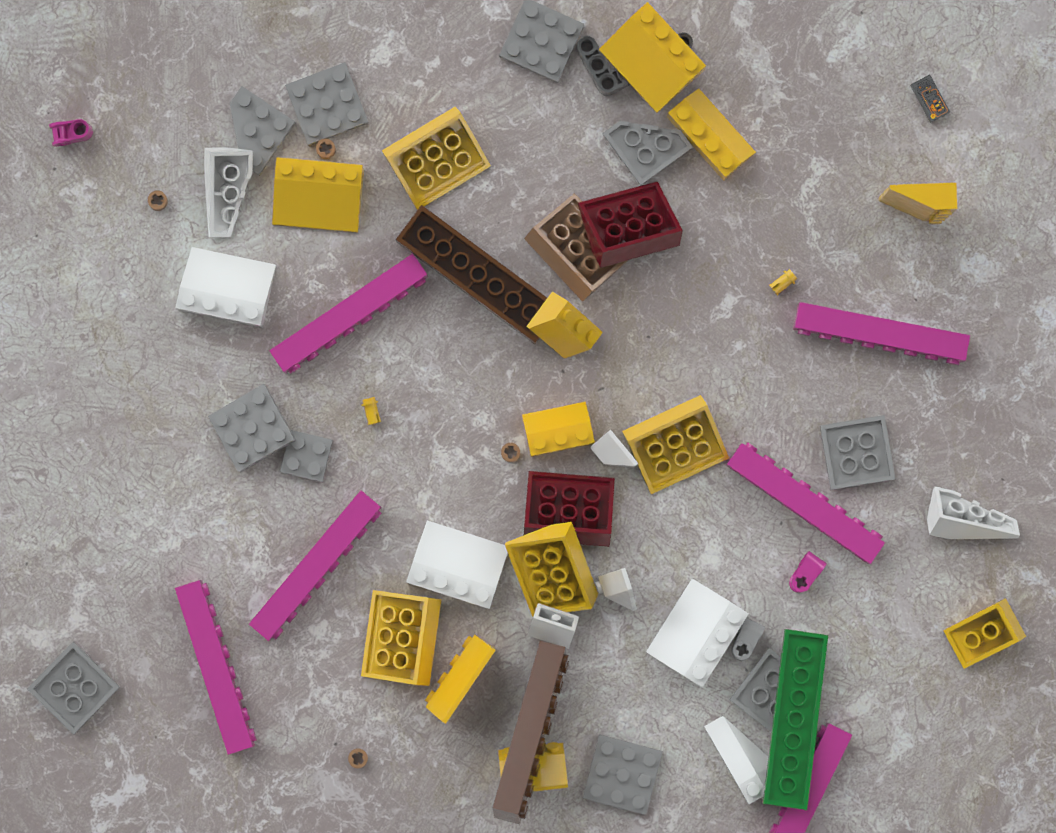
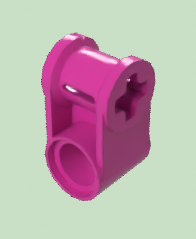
M82 119L49 124L53 133V147L87 141L93 135L92 126ZM81 125H85V133L83 135H78V127Z
M808 551L789 580L790 588L796 593L807 591L814 580L821 574L827 563ZM803 578L802 583L804 586L797 587V581L795 580Z

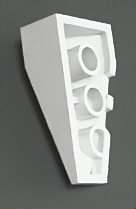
M226 147L204 148L208 237H231L239 214L238 210L242 198L244 199L245 189L253 171L252 150Z
M934 487L927 516L929 535L946 539L1019 538L1020 533L1016 519L994 509L988 511L980 507V503L975 500L971 503L961 498V494L956 491Z
M625 568L598 576L599 581L595 583L599 594L603 593L605 598L632 611L637 610L633 589Z
M724 716L705 725L707 733L746 802L751 804L763 797L768 756Z

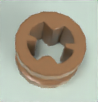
M321 139L316 145L317 154L323 159L332 158L336 152L335 145L330 139ZM325 143L327 146L331 145L330 153L320 152V149H323L321 145Z
M155 190L149 194L148 204L153 210L161 211L167 206L168 199L162 191ZM156 195L159 198H164V200H161L163 204L160 206L152 204V201H154L153 197Z
M515 443L505 444L501 449L502 458L507 462L516 461L520 456L519 446ZM509 446L514 447V451H517V455H513L511 459L508 458V454L504 453L506 448L509 449Z
M356 748L349 753L348 761L352 767L362 768L366 765L368 756L364 750ZM358 752L363 754L362 759L364 761L362 764L359 762L358 765L354 764L352 755L354 753L358 755Z

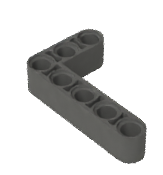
M685 32L679 33L680 38L686 40L692 49L693 39L691 35ZM584 36L579 39L577 45L578 55L602 95H613L630 85L626 79L621 77L616 68L611 70L604 55L599 51V46L594 38ZM583 43H590L593 49L590 52H584L581 49V45ZM593 62H601L603 68L599 71L593 70L591 67ZM605 80H610L614 86L607 90L601 84Z

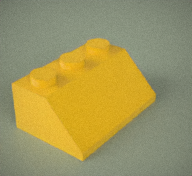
M553 291L526 326L564 359L590 350L603 333L569 301Z
M586 401L522 415L531 457L595 443Z
M550 742L546 744L544 755H539L540 769L538 776H533V792L568 788L563 743ZM510 747L498 750L500 776H502Z

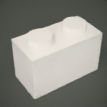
M538 603L527 635L569 649L579 616Z

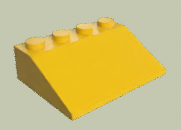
M648 2L634 13L599 48V51L656 113L665 107L706 68L703 61Z
M456 106L382 150L417 210L421 205L426 206L491 167L463 115Z
M276 157L272 225L358 233L364 176L363 165Z
M956 182L889 185L879 196V201L917 219L929 221V224H942V221H945L958 209Z
M701 395L622 431L634 459L638 462L637 466L650 494L656 493L729 459L708 405Z
M572 522L553 524L505 543L532 617L538 603L564 612L593 608L598 597V591Z
M373 590L361 676L430 686L441 599Z
M476 634L473 637H467L462 645L465 648L462 654L454 656L449 664L452 666L449 673L443 672L437 681L440 684L436 692L431 690L424 700L428 703L426 708L445 724L496 651L495 647Z

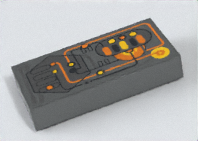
M930 74L910 85L930 123L950 113Z

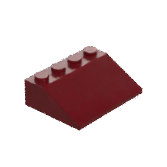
M658 181L578 202L591 250L600 268L680 246L683 230Z
M529 471L523 536L553 524L572 522L580 545L610 547L615 478Z

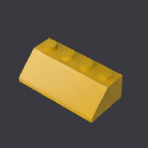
M699 88L684 98L667 114V118L678 130L682 131L690 144L723 181L756 153Z

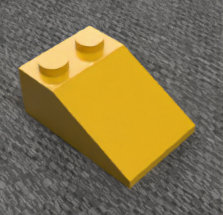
M1006 598L943 630L963 669L1026 637Z

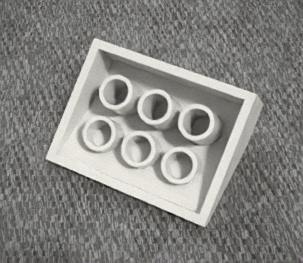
M192 247L175 308L179 311L263 328L276 265Z
M427 520L406 582L490 609L508 552L503 544Z
M691 579L646 652L703 688L749 613L694 579Z

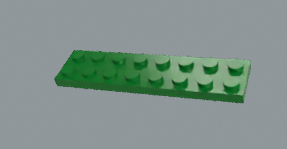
M784 629L762 804L807 810L828 635Z

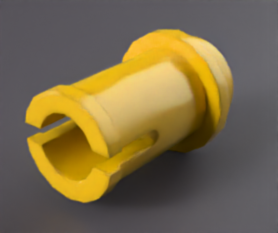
M790 269L788 271L784 270L782 276L772 284H769L777 296L789 285H794L797 277Z
M375 397L363 399L361 406H364L367 424L380 423L381 420L376 404L378 401H376Z

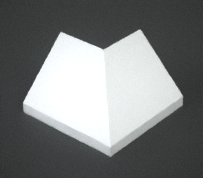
M611 430L590 447L602 461L603 465L634 468L638 464Z

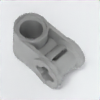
M748 618L745 619L732 646L731 651L735 659L742 661L751 656L762 636L765 626ZM745 645L747 654L739 656V651L736 648Z

